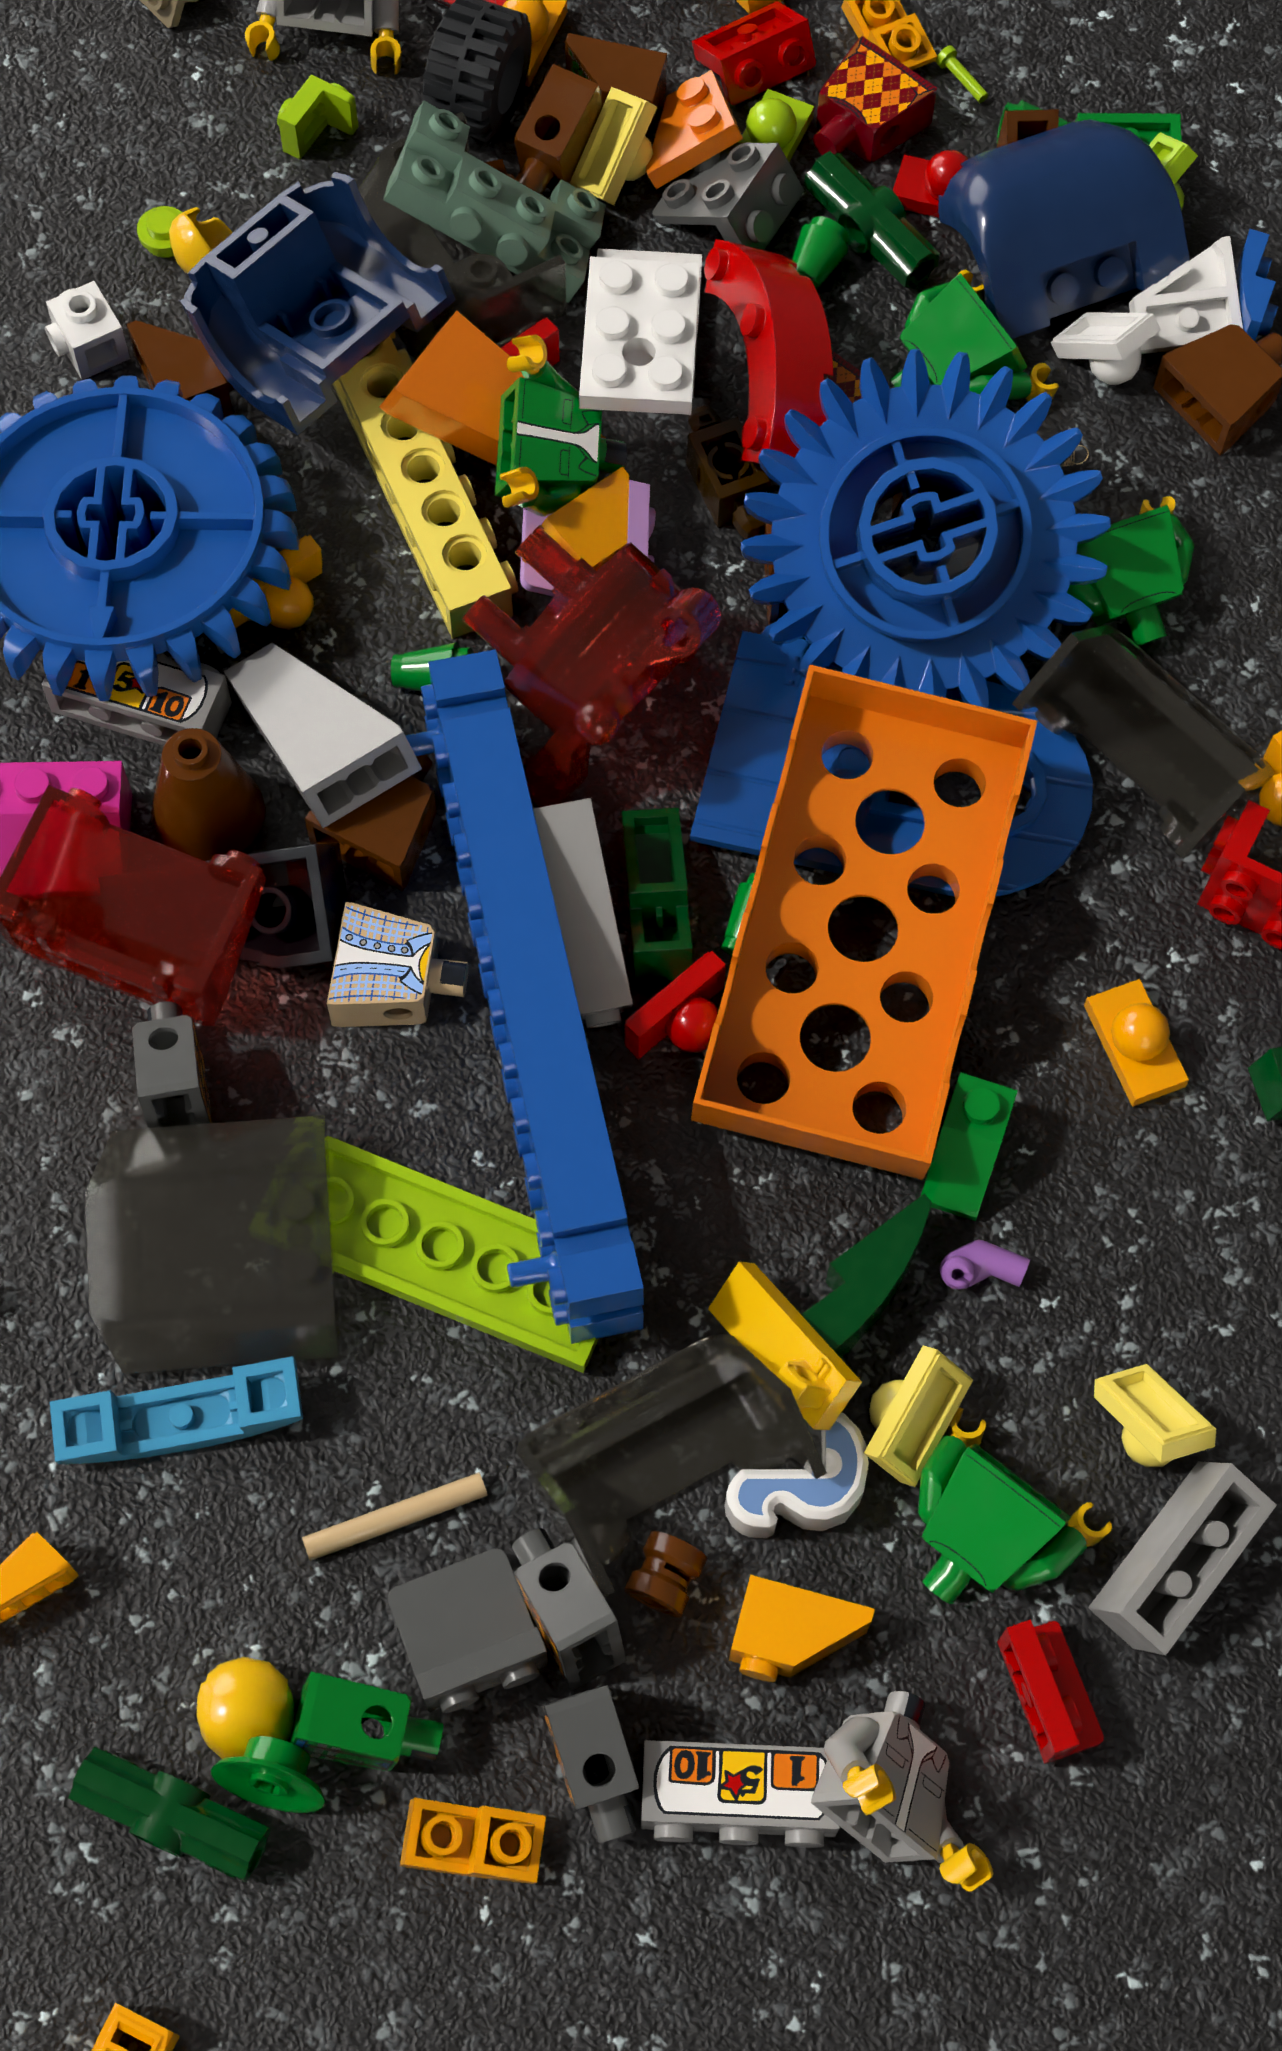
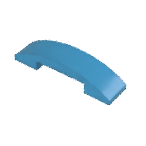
M294 1356L232 1367L233 1375L116 1396L109 1390L50 1401L55 1462L58 1465L99 1463L189 1451L251 1437L303 1419L296 1359Z

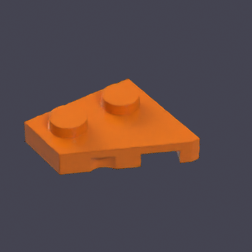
M712 70L700 77L688 79L680 85L678 90L666 97L652 146L653 155L646 166V173L656 189L743 139L723 90Z

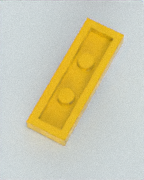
M739 1261L708 1310L785 1398L798 1409L801 1416L813 1429L830 1430L862 1381L755 1263Z

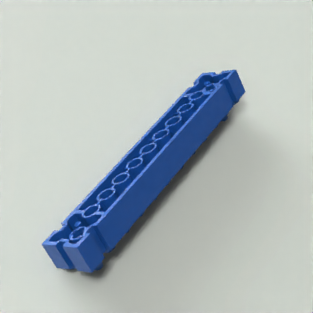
M494 649L430 661L428 665L431 684L421 686L427 731L405 736L415 756L432 753L435 755L437 781L440 795L444 797L447 811L445 814L451 845L455 846L458 861L456 862L462 895L466 897L473 946L477 947L484 997L488 998L493 1040L496 1051L499 1050L505 1095L507 1103H511L516 1146L519 1158H523L526 1175L524 1179L531 1213H535L538 1230L536 1234L540 1257L509 1263L507 1271L510 1285L512 1288L549 1281V1296L555 1325L567 1324L571 1344L587 1339H598L643 1329L644 1321L642 1305H644V1287L634 1244L631 1241L626 1209L510 707L508 708L497 651Z

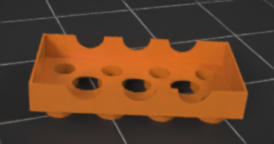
M809 665L778 790L772 804L762 841L752 888L733 950L722 1001L712 1029L695 1093L691 1121L920 1180L924 1179L931 1165L950 1087L952 1066L971 1000L980 950L994 904L1004 863L1003 856L1020 796L1038 721ZM840 744L852 745L859 748L867 756L870 768L866 773L854 779L839 778L826 769L822 761V755L833 746ZM948 772L964 773L973 778L978 784L981 798L976 803L967 807L951 806L937 795L934 781L939 776ZM881 791H897L909 796L917 803L924 817V831L916 845L902 853L884 854L871 849L863 842L856 828V813L861 803L872 794ZM808 849H826L838 857L843 867V873L836 881L830 884L815 885L805 881L798 874L794 865L795 859L799 854ZM933 876L940 878L952 888L955 895V904L949 910L942 913H926L918 909L911 902L907 887L911 882L920 877ZM854 897H870L882 902L891 910L897 922L898 934L894 946L886 955L874 961L859 962L843 956L833 946L828 933L829 918L834 909L845 900ZM780 955H798L811 964L815 971L816 980L805 991L786 993L774 987L769 981L766 974L768 964ZM895 983L912 984L925 994L929 1003V1012L922 1019L915 1022L897 1021L891 1018L883 1009L880 994L888 986ZM828 1005L845 1006L857 1012L866 1022L870 1032V1048L865 1058L855 1067L839 1072L827 1071L814 1065L804 1054L800 1043L801 1027L805 1019L818 1008ZM757 1062H765L776 1066L786 1077L788 1084L787 1092L779 1100L769 1104H759L747 1099L740 1091L737 1083V1077L745 1067ZM868 1092L886 1093L899 1104L902 1112V1123L888 1133L876 1134L862 1128L854 1117L852 1108L854 1101L859 1096Z

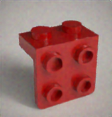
M1248 800L1239 820L1230 815L1227 816L1201 869L1202 872L1210 875V878L1197 905L1207 909L1215 919L1226 924H1239L1260 934L1262 939L1269 945L1282 950V873L1247 857L1270 810Z

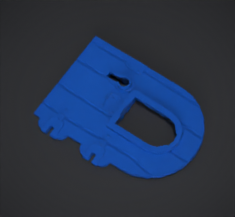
M776 622L766 626L762 634L742 631L690 834V841L760 855L762 841L772 804L778 790L792 728L806 680L799 674V667L804 654L811 646L805 639H798L792 643L782 645L773 644L769 638V632ZM831 665L830 667L827 668V669H830V670L842 672L841 670H839L838 668H836L834 665ZM986 681L989 692L988 709L1038 721L1022 784L1027 791L1031 792V797L1024 807L1025 812L1012 819L1003 856L1004 863L996 896H1002L1038 884L1064 865L1081 842L1091 815L1093 780L1086 755L1071 729L1058 719L1048 707L1023 692L1015 693L1003 685ZM957 689L947 691L946 698L963 702ZM836 745L829 748L822 755V761L826 769L839 778L854 779L866 773L870 768L867 756L859 748L852 745ZM890 791L877 792L866 798L857 810L855 822L860 838L871 849L884 854H898L909 850L920 840L924 831V817L921 809L888 802ZM822 848L808 849L799 854L794 861V864L839 874L843 873V867L838 857ZM933 876L917 878L908 885L909 888L955 896L952 888L944 880Z

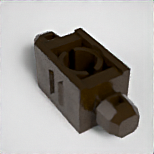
M703 405L692 409L691 415H688L687 429L689 434L687 437L686 465L717 528L732 522L740 536L745 539L765 535V525L767 523L759 521L747 513L744 508V499L747 493H769L770 480L761 469L760 464L741 460L744 447L741 439L743 426L739 418L735 417L722 422L716 411L709 406ZM723 463L724 471L736 473L738 480L733 481L731 474H723L717 471L718 464Z

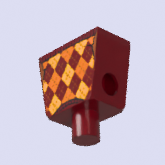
M861 36L821 88L816 119L820 130L813 137L814 145L821 155L829 151L833 154L841 153L848 148L865 161L875 162L932 123L937 87L864 36Z

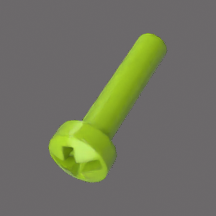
M951 45L942 49L937 55L936 64L940 68L947 67L979 103L984 102L989 94L956 58L957 50Z

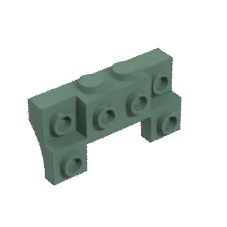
M423 101L414 115L405 145L388 180L383 200L569 303L584 283L589 252L601 235L606 205L598 201L589 191L583 188H576L562 179L552 191L550 200L465 152L470 126L461 122L452 112L438 109L430 103Z

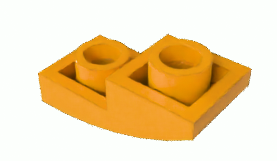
M900 0L843 1L841 8L858 38L864 36L911 70L936 61L937 54L916 13L907 16Z
M414 1797L409 1803L400 1866L454 1875L535 1884L538 1878L546 1816L489 1806L475 1808Z

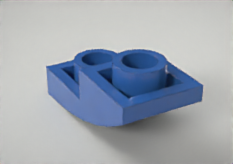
M1249 229L1236 270V281L1243 330L1255 341L1258 334L1263 336L1269 334L1278 305L1269 303L1276 282L1266 279L1273 259L1263 256L1270 235Z

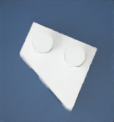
M1230 236L1220 238L1212 246L1173 270L1168 276L1151 285L1129 302L1130 313L1154 314L1161 331L1140 347L1141 354L1172 351L1230 324L1239 325L1243 329Z

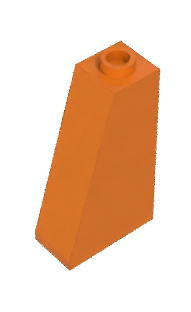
M456 311L427 345L379 408L394 418L497 466L501 395L523 375L521 371L514 373L509 371L507 359L511 356Z

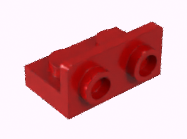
M779 1L692 41L696 60L720 75L724 95L727 102L731 105L747 100L816 65L808 19Z
M1030 1619L1007 1627L997 1643L1044 1764L1100 1745L1104 1740V1735L1060 1624L1057 1621H1051L1034 1627Z

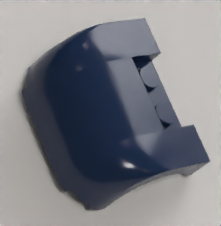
M1091 119L1071 122L980 153L960 164L962 168L950 179L944 195H939L938 213L940 222L957 230L967 241L981 273L986 306L1011 339L1050 326L1049 319L1135 288L1144 291L1168 276L1185 262L1190 261L1179 198L1166 168L1145 141L1130 130L1113 124Z
M338 172L332 174V181L320 182L305 189H302L298 181L275 197L204 256L188 272L192 282L184 298L179 300L197 336L228 382L250 404L296 435H299L338 402L330 385L346 374L357 362L378 344L387 339L398 327L404 325L418 333L456 300L443 267L437 264L431 268L420 267L399 252L375 223L363 201L354 178Z

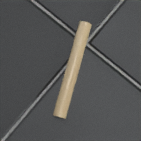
M480 1472L309 1534L302 1537L309 1560L312 1561L488 1496Z

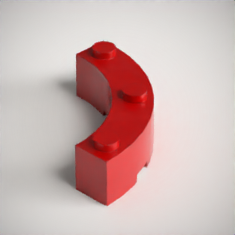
M715 239L714 248L710 250L705 261L704 273L707 279L705 293L718 296L730 307L740 326L747 355L749 403L748 419L744 424L741 437L744 447L741 460L759 464L758 456L762 449L780 451L795 458L799 449L791 441L786 431L784 422L786 413L790 409L796 410L807 416L818 426L827 421L821 408L819 391L820 383L824 381V375L833 376V358L827 318L821 299L811 279L799 275L796 270L797 263L776 253Z

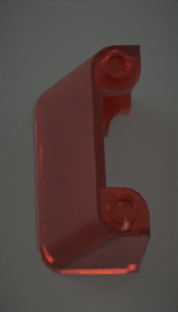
M48 785L0 877V933L4 939L16 949L33 958L150 1005L165 1001L178 1003L183 1009V1015L191 1016L195 1023L214 1026L225 1004L266 883V878L263 870L260 868V864L249 855L236 850H229L227 855L215 854L210 862L203 861L110 824L106 815L100 810L101 801L84 790L70 788L67 793Z

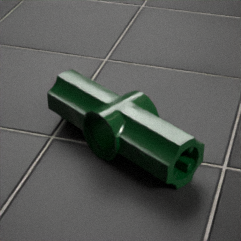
M829 151L815 161L811 170L805 175L804 187L846 229L849 234L847 245L859 254L869 251L905 288L911 286L914 289L925 282L931 272L938 266L940 253L907 221L904 206L898 196L890 188L883 185L875 189L840 153L833 154Z
M93 1747L89 1755L83 1759L73 1779L72 1789L68 1797L72 1802L130 1828L129 1833L150 1845L180 1858L184 1853L203 1862L204 1865L210 1868H214L234 1879L237 1878L244 1882L248 1881L252 1872L257 1868L266 1849V1843L271 1832L269 1827L209 1800L211 1795L179 1778L161 1771L155 1775L124 1758L97 1747Z

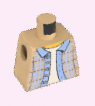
M345 902L327 999L331 1024L335 1027H360L425 1023L428 1017L431 993L464 997L468 979V962L437 959L436 929L429 924L359 904Z

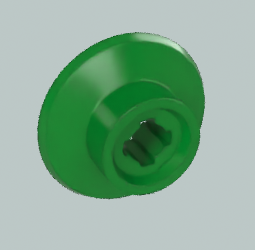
M267 1736L252 1737L248 1740L243 1757L221 1759L211 1769L213 1779L222 1788L241 1799L259 1806L292 1813L314 1812L324 1806L322 1790L315 1782L306 1777L311 1760L309 1754L299 1746L282 1739Z

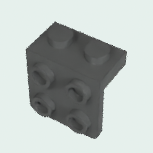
M735 143L675 178L673 183L664 190L661 200L653 210V215L659 224L716 225L725 241L765 250L805 190L779 143Z
M501 1549L485 1551L398 1585L391 1589L388 1594L390 1609L428 1712L439 1708L442 1709L443 1713L462 1709L476 1702L479 1699V1692L502 1684L504 1689L525 1684L540 1675L539 1668L548 1665L547 1651L538 1627L534 1628L508 1557Z

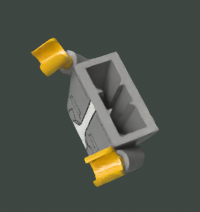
M259 0L256 15L260 19L250 24L245 31V39L252 57L255 56L257 46L266 41V53L269 61L275 60L280 53V45L273 29L275 22H277V25L364 36H372L374 31L379 35L373 41L370 49L373 72L377 74V60L382 56H389L394 59L395 74H398L401 68V47L398 41L394 39V35L399 33V0Z
M890 1692L884 1712L850 1715L843 1721L842 1726L825 1741L824 1752L828 1759L814 1790L811 1804L883 1862L935 1859L938 1863H941L939 1869L945 1880L952 1884L960 1883L963 1889L972 1892L992 1878L993 1869L989 1859L979 1847L972 1843L966 1846L963 1845V1841L947 1820L945 1807L949 1768L947 1753L920 1730L926 1707L925 1702L917 1695L909 1692Z

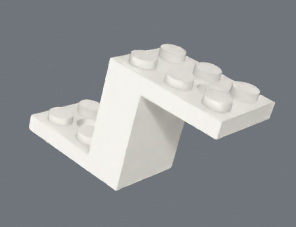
M598 249L597 257L590 256L579 409L691 415L692 398H694L702 254Z

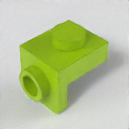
M310 75L295 96L286 99L279 110L277 124L280 129L283 152L301 160L327 124L349 135H353L359 127L355 97L339 84L328 83L314 75Z

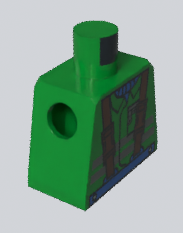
M311 1671L301 1691L290 1743L305 1750L310 1757L376 1770L391 1771L398 1763L400 1755L435 1762L441 1743L443 1723L409 1716L412 1699L409 1695ZM366 1718L377 1720L383 1727V1738L374 1739L369 1737L362 1728L361 1720Z

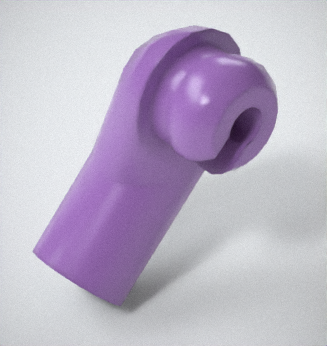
M975 1240L947 1254L941 1262L940 1274L947 1286L957 1290L968 1288L990 1276L1020 1287L1030 1259L984 1240Z

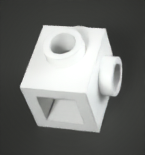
M95 281L78 288L68 289L58 297L46 301L52 324L45 326L48 339L58 357L64 354L68 355L82 380L130 359L122 326Z

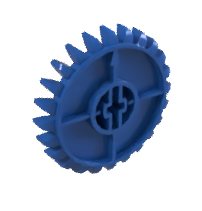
M912 349L909 351L901 375V387L890 389L883 372L871 357L863 360L859 385L861 399L854 403L829 378L820 383V403L827 419L821 426H818L807 416L796 410L790 409L786 413L784 418L786 431L799 451L794 458L776 450H761L758 456L760 467L771 480L780 485L778 494L766 492L745 494L744 508L747 513L759 521L772 525L771 534L758 535L743 540L741 542V553L745 559L752 562L773 565L774 574L761 579L751 586L749 595L751 601L755 604L775 605L784 603L787 613L777 620L769 632V638L773 644H788L804 637L811 645L803 656L799 667V674L806 679L809 665L826 669L834 665L843 673L946 698L947 691L957 689L964 703L988 708L989 692L986 679L995 675L1006 688L1015 693H1022L1031 686L1028 672L1020 659L1025 652L1051 664L1058 663L1066 655L1065 648L1059 639L1048 629V626L1052 621L1069 626H1081L1089 621L1093 613L1091 609L1079 599L1068 594L1067 591L1069 585L1096 583L1106 576L1107 565L1091 557L1076 553L1078 544L1088 543L1103 536L1111 527V519L1103 515L1075 513L1074 504L1089 496L1101 483L1103 477L1099 470L1079 471L1064 475L1060 467L1071 456L1082 439L1083 434L1079 428L1060 432L1045 441L1037 434L1052 403V397L1048 393L1039 394L1014 413L1006 408L1012 388V369L1006 366L1001 368L989 380L981 394L969 391L971 373L968 353L958 352L947 368L942 384L930 385L923 354L920 349ZM920 487H930L948 492L954 498L940 502L938 493H918ZM902 492L905 502L901 505L898 517L871 526L872 517L885 500ZM969 516L974 521L942 532L934 548L935 552L927 553L923 540L880 554L875 549L910 537L916 521L915 518L924 517L928 530ZM978 543L976 556L967 571L950 580L946 565L949 563L954 551ZM911 566L913 574L916 576L934 575L931 579L932 584L923 585L902 579L893 571Z
M120 376L115 381L113 387L99 389L91 379L76 381L73 386V394L57 398L54 393L45 391L33 397L35 409L21 417L17 413H5L1 416L0 639L8 631L4 640L3 654L12 678L19 680L31 665L38 651L43 650L44 671L54 695L62 696L72 676L76 661L80 660L85 661L99 701H109L115 681L117 662L129 661L142 691L147 697L156 696L158 691L159 672L157 654L168 651L183 673L195 683L202 679L200 656L195 638L202 633L232 658L235 659L241 654L236 628L229 613L232 608L267 627L272 620L266 596L253 578L282 589H290L292 582L285 558L273 547L299 550L300 543L297 528L293 520L282 513L297 511L292 487L287 480L277 477L283 474L278 454L271 445L258 443L255 426L245 416L230 415L224 419L220 399L209 393L196 395L191 401L183 398L179 382L166 379L157 383L154 390L140 388L136 376ZM151 531H154V534H155V539H154V540H153Z

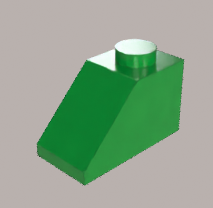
M960 1072L921 1196L925 1194L931 1200L932 1208L976 1222L1018 1090Z

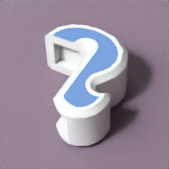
M841 1413L830 1430H821L822 1469H741L732 1479L726 1494L724 1507L726 1517L731 1526L742 1535L748 1537L768 1538L774 1535L778 1519L776 1514L783 1516L788 1521L806 1530L824 1531L845 1523L860 1504L869 1465L868 1456L864 1454L867 1447L860 1429L844 1413Z

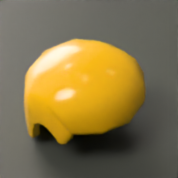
M198 207L180 213L172 221L169 230L170 245L176 262L187 274L204 256L233 233L219 218L213 217L203 222L197 221L196 216L200 212Z
M240 1657L220 1663L207 1674L206 1681L201 1683L198 1692L196 1716L201 1735L207 1746L222 1759L227 1757H243L248 1740L252 1737L267 1736L287 1741L291 1737L294 1727V1701L287 1678L269 1661Z

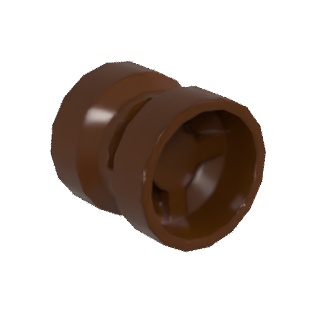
M651 1531L643 1548L646 1559L641 1569L632 1572L626 1584L625 1592L636 1601L651 1609L669 1616L681 1617L689 1601L687 1593L689 1583L692 1579L700 1577L708 1557L693 1545L675 1536L659 1531Z

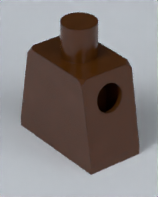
M555 64L551 66L515 136L514 142L520 165V172L515 178L516 181L540 195H543L546 188L553 191L561 179L570 183L602 110L599 84Z
M1230 324L1162 356L1153 388L1219 455H1222L1275 402L1282 384V368L1280 367L1282 364V337L1277 333H1270L1256 343L1239 325Z
M427 755L416 756L422 767L421 770L325 828H322L310 810L305 817L310 844L339 843L343 861L404 891L437 811L434 790L428 784L422 782L433 766L431 759Z

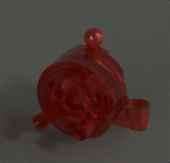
M541 525L522 542L515 552L519 557H522V561L525 564L528 563L554 587L551 592L555 597L532 626L526 625L524 628H521L485 595L481 596L462 618L493 649H496L514 667L504 681L505 689L554 733L524 769L531 803L537 808L564 803L576 791L588 775L590 746L603 745L613 740L619 731L620 721L623 717L630 713L663 678H666L678 663L688 662L696 656L700 646L718 628L721 618L719 605L711 594L698 588L683 590L672 580V576L664 568L661 570L632 542L625 545L596 570L582 557L577 561L546 533Z

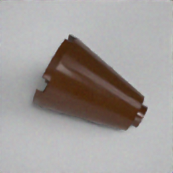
M188 728L176 732L166 741L163 747L151 810L152 826L159 844L173 859L185 863L184 860L201 862L245 855L257 843L259 832L265 820L266 808L258 785L211 733L198 728Z

